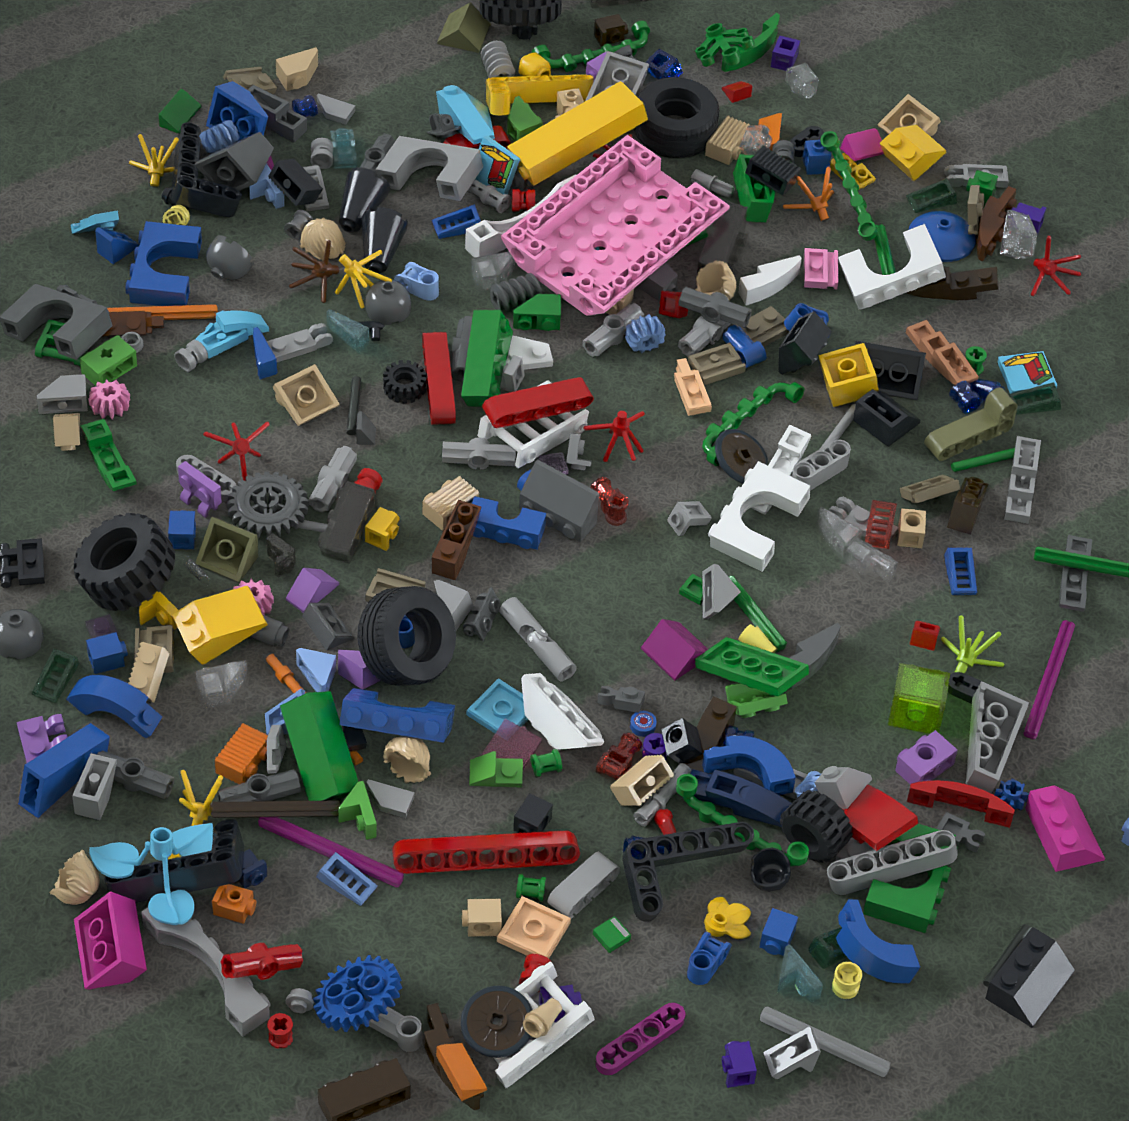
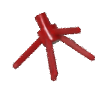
M1047 236L1045 257L1035 259L1033 263L1038 268L1040 274L1033 287L1031 296H1035L1045 274L1049 275L1067 295H1070L1071 291L1054 273L1058 271L1080 276V272L1058 267L1057 264L1081 259V255L1057 260L1049 259L1051 236Z
M619 411L613 423L583 427L584 430L609 429V433H614L604 455V462L608 461L618 436H623L632 461H635L636 457L629 438L640 453L644 451L629 428L631 422L645 415L643 411L630 418H627L625 411Z
M234 422L231 424L236 438L234 441L209 432H204V436L232 446V450L221 457L218 463H223L235 454L239 455L242 478L246 481L245 454L249 453L258 458L261 457L259 452L250 448L249 443L270 424L265 422L246 439L241 438Z

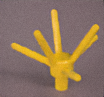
M139 134L138 138L149 166L132 160L129 161V164L148 171V175L151 176L150 186L159 187L160 177H163L164 173L173 172L174 167L165 168V164L179 138L176 137L164 157V146H160L158 157L155 147H152L151 159L142 134Z
M382 250L371 254L359 262L356 260L351 261L346 254L341 256L339 262L345 267L344 272L346 275L336 289L335 294H339L348 279L351 278L360 308L363 309L365 306L356 279L364 288L367 287V284L371 287L373 283L363 273L385 282H392V279L362 267V265L381 255Z
M181 770L185 786L182 792L187 800L180 798L179 802L190 810V817L193 818L191 826L203 824V821L208 820V817L211 816L210 804L222 784L223 776H218L205 802L201 803L195 801L186 771Z

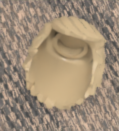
M322 218L307 223L301 234L300 247H305L306 253L310 252L317 259L324 261L328 240L331 241L329 259H335L339 254H343L346 242L338 225L334 221Z
M715 260L713 263H708L704 268H701L696 276L697 289L695 290L711 295L713 292H720L729 301L734 297L736 280L727 263Z
M400 736L393 738L385 746L384 763L391 762L392 773H396L397 778L404 777L405 783L422 782L431 775L429 771V750L421 739Z
M81 850L74 854L72 858H69L68 862L64 863L65 867L58 870L60 875L58 881L54 884L55 889L49 892L50 895H55L61 902L77 905L84 903L97 891L100 884L99 873L96 867L89 860L85 851Z

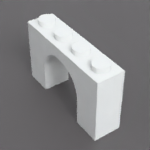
M925 224L903 232L911 258L906 267L897 273L880 275L872 272L867 267L860 249L838 257L842 272L858 309L871 307L946 277L942 261Z
M758 461L754 469L750 468L748 470L742 487L738 486L732 497L733 501L730 505H726L723 508L718 524L714 523L708 536L710 537V547L763 572L774 555L775 541L750 530L743 523L742 515L753 506L769 504L798 517L810 499V485Z

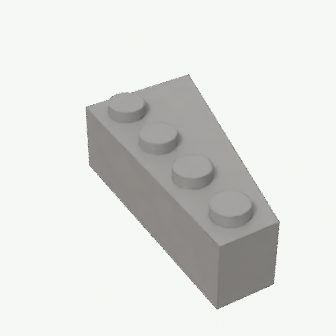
M982 681L972 698L966 784L992 793L1000 779L1029 702Z

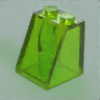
M899 663L888 726L928 734L936 730L939 733L946 706L950 673L937 669L917 667L912 664Z

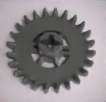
M265 471L264 475H261L259 472L255 473V477L248 475L246 476V481H238V486L232 487V493L228 495L227 502L228 515L232 518L234 525L239 522V528L244 529L247 526V531L251 533L254 529H257L258 538H260L263 531H266L268 539L271 537L272 530L280 537L281 528L285 529L287 534L290 533V524L297 529L298 520L301 523L304 522V515L308 514L307 507L309 506L307 492L303 490L301 484H297L296 479L291 478L288 480V475L283 474L279 476V472H274L273 475H270L269 471ZM268 492H269V513H267V495H266V493H268ZM284 498L286 501L285 506L280 504ZM250 500H252L256 505L251 507Z

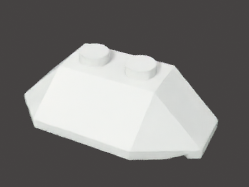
M541 673L523 675L521 680L525 716L532 722V726L544 735L550 746L558 750L601 746L604 743L599 729L567 695L555 685L547 682L546 677Z

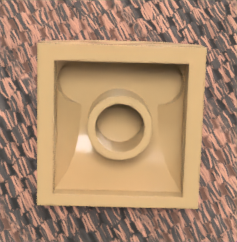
M907 94L877 125L888 135L895 128L918 125L931 137L936 133L938 124L941 121L933 112Z
M315 364L273 386L277 402L286 408L298 426L340 405Z

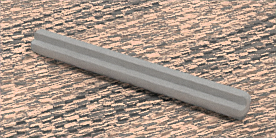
M765 1007L760 1016L761 1022L792 1036L810 1026L770 1007ZM812 1027L820 1049L881 1077L887 1075L891 1064L889 1061Z

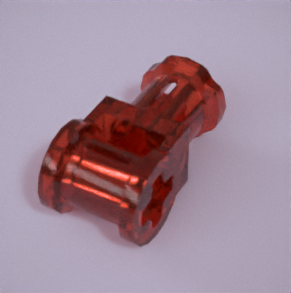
M606 477L598 478L592 483L590 488L599 492L601 510L605 514L606 521L614 526L624 524L627 520L625 509H627L629 504L628 498L621 494L618 488L613 489L611 487L610 479Z
M629 732L623 733L620 738L621 742L617 747L612 745L601 756L596 766V773H604L617 781L630 769L633 755L635 752L640 751L643 745L636 735Z

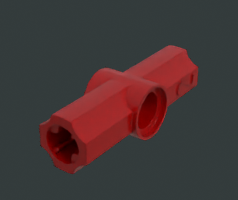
M256 943L245 952L223 955L220 961L222 966L221 972L226 979L256 975L258 979L266 980L274 976L278 971L300 968L303 962L302 949L298 944L268 948L265 943Z

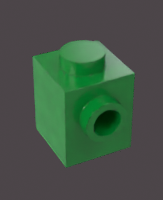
M976 170L974 178H969L966 191L970 192L971 185H980V193H984L985 206L989 197H994L998 176Z

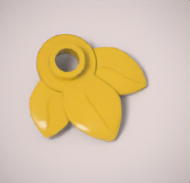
M716 897L710 901L707 906L708 914L704 919L707 932L715 937L727 934L734 939H743L751 935L750 930L744 925L751 915L748 907L739 903L729 905L724 897Z

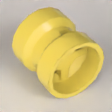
M182 205L172 206L163 215V223L186 225L190 220L189 211Z
M843 962L836 967L832 982V990L835 995L843 999H851L858 994L862 979L860 967L852 962Z

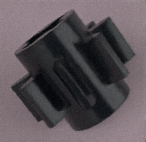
M537 24L534 26L512 25V34H516L519 39L530 40L532 35H537Z

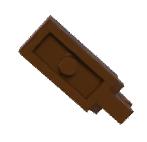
M145 311L109 312L113 326L101 337L123 336L127 332H135L140 336H146V334H152V329L164 328V317L151 316V312Z

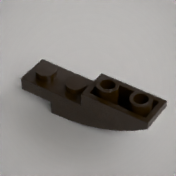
M943 267L946 275L945 278L906 293L922 298L957 301L977 299V292L999 290L997 267L951 273L949 267Z
M438 1003L427 1005L426 1019L430 1030L424 1032L423 1046L438 1076L450 1091L459 1098L436 1056L437 1046L456 1044L454 1037H449L447 1029H449L447 1015L445 1012L441 1013ZM484 1092L462 1102L473 1110L480 1109V1098H484Z

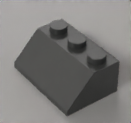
M537 460L520 492L519 509L522 510L523 507L546 513L547 527H553L561 531L567 538H573L581 542L597 524L599 492Z

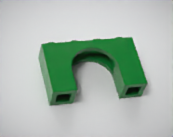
M917 824L885 846L940 830ZM943 846V847H940V848H941V849H946V848H948L949 846ZM945 865L926 871L929 880L916 888H901L873 879L863 914L926 933L928 924L934 926L938 910L933 908L935 903L941 904L945 889L940 888L942 882H948L951 867Z

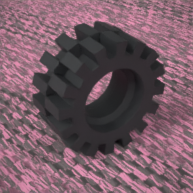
M399 360L398 365L395 362L391 363V367L387 366L383 374L385 395L388 394L390 400L395 397V402L397 403L403 400V404H407V400H410L411 403L415 402V397L418 400L421 399L426 389V371H424L422 366L418 367L416 362L412 365L411 360H407V363ZM400 379H409L412 380L413 383L403 385L397 383L396 381Z

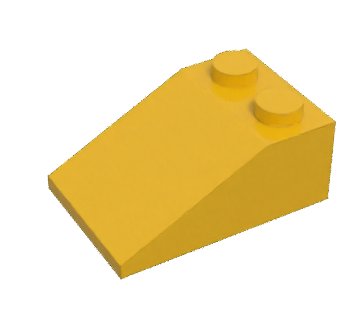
M248 585L192 601L172 614L189 652L202 665L268 625Z

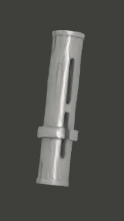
M683 763L679 764L673 772L674 777L670 778V781H667L666 784H663V787H659L656 793H652L649 799H645L646 802L633 815L636 817L635 821L639 825L647 826L659 809H665L666 803L677 792L676 783L678 777L691 773L692 770L689 766Z

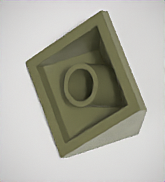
M470 2L449 14L437 44L479 53L491 23L484 19L479 10Z
M211 517L195 564L240 582L258 558V536L223 520Z

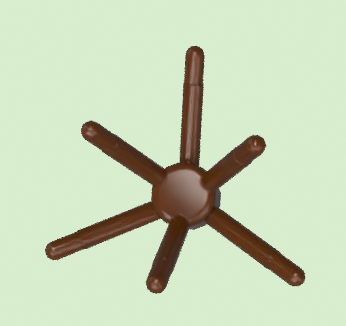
M330 240L326 243L324 261H318L297 247L292 248L294 252L315 265L293 262L291 264L292 267L312 270V274L290 284L289 288H294L320 277L322 278V303L326 302L327 278L332 274L339 273V267L329 262Z

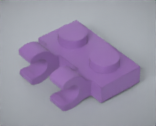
M186 461L178 466L179 483L184 488L180 495V500L189 505L193 495L199 498L202 502L198 507V513L206 518L211 508L216 510L218 505L222 503L221 486Z
M55 714L45 722L43 716L17 722L27 763L68 738L65 734L57 736L52 742H49L48 739L50 735L66 732L62 714Z

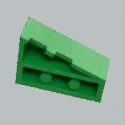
M739 154L733 171V177L744 221L766 223L774 202L775 191L745 173L749 160L754 155Z

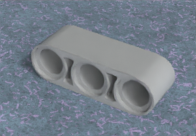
M844 440L832 441L796 463L793 468L792 477L810 485L811 491L847 468L851 451L849 443Z
M599 851L595 852L552 891L548 898V904L561 914L572 919L574 913L578 914L592 901L591 897L595 898L610 885L609 881L613 882L617 878L620 867Z

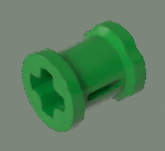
M973 346L966 350L965 357L973 369L977 367L975 372L980 376L984 371L982 364L986 360L987 353L983 348Z
M553 749L551 753L543 755H530L531 767L536 778L540 777L543 773L551 771L562 772V761L557 749Z
M519 874L516 898L520 899L522 896L538 898L539 901H543L546 877L535 879Z

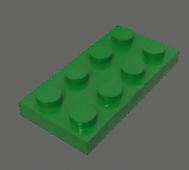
M725 637L695 659L696 668L704 670L709 674L721 676L729 681L741 683L749 688L758 689L772 696H780L809 674V665L728 637Z

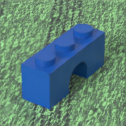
M474 497L472 504L482 507L473 533L474 537H485L494 539L499 543H511L519 545L524 549L532 548L538 550L546 526V513L522 507L521 513L517 518L507 520L498 516L497 501Z

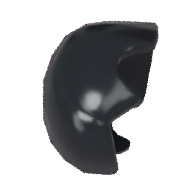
M773 847L761 849L751 859L750 875L752 882L760 890L768 892L781 890L789 882L791 876L790 861L784 852Z

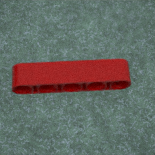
M422 333L431 425L455 424L456 412L447 333Z
M577 377L496 395L487 399L482 404V408L494 428H501L580 410L589 406L593 402L594 397L583 378Z

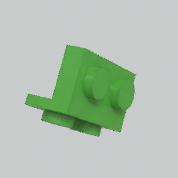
M741 683L725 687L728 703L737 706L736 714L741 716V718L755 716L756 711L765 710V712L776 711L780 709V705L788 704L786 693L780 696H772L758 689L749 688Z

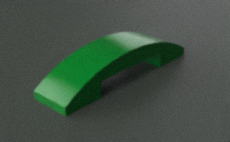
M775 13L763 23L762 34L754 39L755 45L753 47L743 49L741 46L735 45L741 54L740 62L734 66H729L722 59L721 70L728 72L740 69L761 58L771 48L777 37L780 14Z
M105 419L81 425L89 451L107 486L112 491H117L137 485L129 466L125 465L113 442L112 433Z

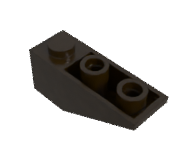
M965 477L954 500L947 528L971 535L989 485L988 483H984L982 479L977 477Z

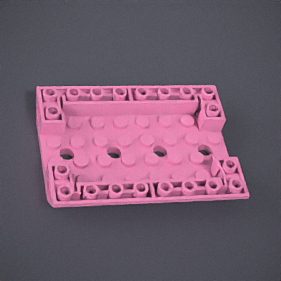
M626 135L501 235V239L517 265L524 271L532 273L539 282L556 294L561 295V298L586 316L602 314L729 210L730 205L696 182L688 188L679 184L661 171V158ZM666 196L667 199H658L657 197ZM628 221H634V222H636L637 224H635V225H634V224L628 225V224H626V222H628ZM601 246L605 250H595L594 248ZM566 272L574 274L573 276H563Z

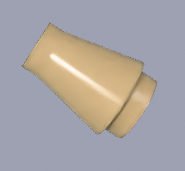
M551 998L543 1005L527 1013L523 1021L525 1031L534 1038L545 1036L558 1014L562 1011L561 1004L556 999Z

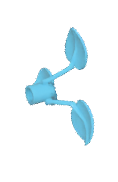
M213 824L194 825L179 829L173 833L164 827L156 828L150 834V842H145V848L140 856L138 850L133 845L118 842L100 847H90V857L94 866L102 874L110 878L119 879L131 876L134 872V866L141 865L150 850L151 855L156 860H162L166 894H156L150 899L148 903L149 913L159 922L170 925H182L193 916L194 900L185 890L170 892L168 857L171 853L173 855L179 853L182 857L212 851Z

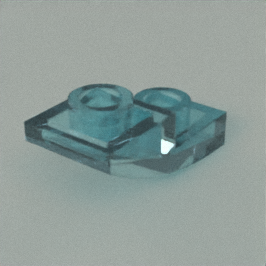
M340 128L330 131L331 142L333 143L334 167H357L353 129Z

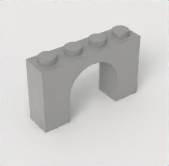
M399 136L376 168V173L379 179L383 176L390 184V189L400 190L409 176L416 170L431 165L442 166L444 169L436 179L440 198L461 201L482 170L483 163L480 149Z

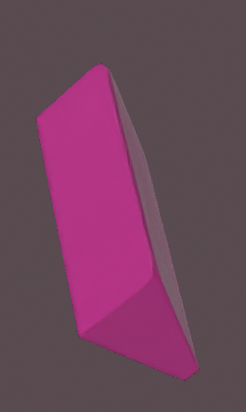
M876 128L846 135L840 148L854 161L884 154L880 145L882 139Z

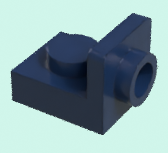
M250 849L244 852L242 876L238 880L243 888L251 885L256 886L267 877V863L264 859L259 861Z

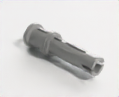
M476 179L472 183L475 187L470 186L467 190L480 197L483 204H489L496 208L498 213H503L511 204L510 195L502 194L493 185L486 186Z

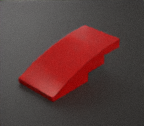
M868 784L847 809H843L845 815L850 820L849 823L852 825V837L860 844L866 842L876 851L918 824V818L913 812L889 795Z

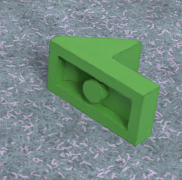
M493 751L470 760L469 786L522 787L523 759L496 758V752Z
M359 781L338 809L339 823L356 819L358 831H364L365 838L368 840L376 838L377 823L364 781Z

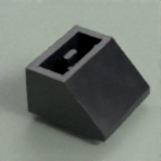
M815 311L798 318L779 347L778 372L783 375L790 371L794 373L804 365L810 366L818 359L817 354L827 345V339L832 331Z
M874 389L856 401L853 421L887 447L921 422L918 417L886 393Z

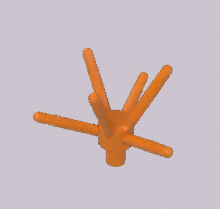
M826 168L822 195L817 197L812 194L801 177L797 176L798 185L810 199V204H785L783 209H813L814 212H818L821 221L829 219L826 210L828 207L827 201L834 194V191L831 190L832 183H829L831 168Z

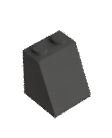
M258 132L197 161L195 166L210 182L242 190L256 184L274 147L261 132Z

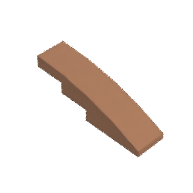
M927 320L907 327L906 334L920 352H926L925 358L955 386L960 387L978 380L979 376L954 342L949 344L941 331L935 332Z

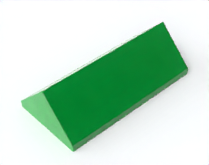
M331 691L308 692L280 705L308 801L334 800L348 796L358 783V778L342 726L339 725L340 720Z

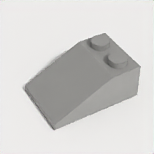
M607 51L585 101L620 81L638 97L649 64Z

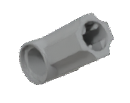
M387 1007V1015L380 1013L378 1015V1022L373 1019L369 1021L370 1027L395 1040L403 1051L413 1052L421 1047L422 1026L417 1017L403 1016Z

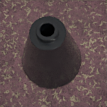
M355 167L346 176L339 216V224L346 232H358L362 228L364 212L368 209H371L370 212L376 211L377 207L381 205L390 192V184L383 176L381 179L374 176L375 171L371 169Z
M377 207V211L370 212L371 209H368L364 212L362 218L364 258L382 250L381 255L367 262L364 266L366 269L378 274L387 270L408 226L407 219L404 221L400 212L385 207Z

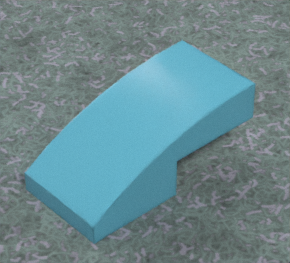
M223 311L216 313V321L224 333L245 329L248 331V336L253 335V328L256 327L262 333L269 331L268 325L259 314L248 311Z

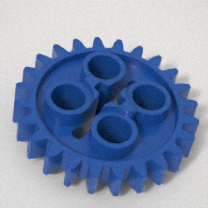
M368 955L365 961H362L360 957H357L356 962L353 964L348 960L344 968L338 965V972L335 974L329 972V980H321L320 983L323 988L315 990L318 996L313 998L316 1004L313 1007L320 1021L325 1023L327 1028L333 1027L335 1031H338L342 1027L344 1032H347L353 1026L355 1031H357L360 1024L369 1027L370 1020L373 1019L378 1022V1015L380 1013L387 1015L386 1008L395 1006L393 999L400 997L398 990L402 989L400 984L402 979L394 964H390L388 959L382 961L381 957L377 956L373 960L371 955Z

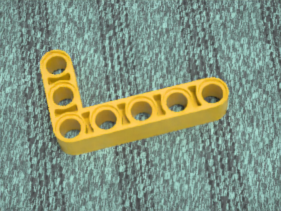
M591 75L491 77L486 79V102L491 114L508 115L510 114V103H513L517 96H520L525 103L557 102V91L579 89L583 101H585L593 85L594 77Z

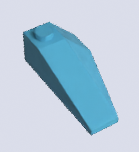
M454 85L446 86L443 90L436 91L439 114L450 115L454 125L461 126V129L457 131L473 144L481 143L482 138L485 136L495 139L489 109L486 105Z

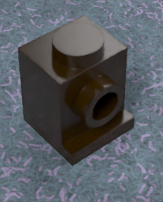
M619 14L595 19L594 36L600 47L624 40V35L629 32L627 23L623 22Z

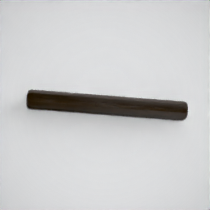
M338 800L212 802L210 804V815L212 818L339 816L338 809L341 802Z

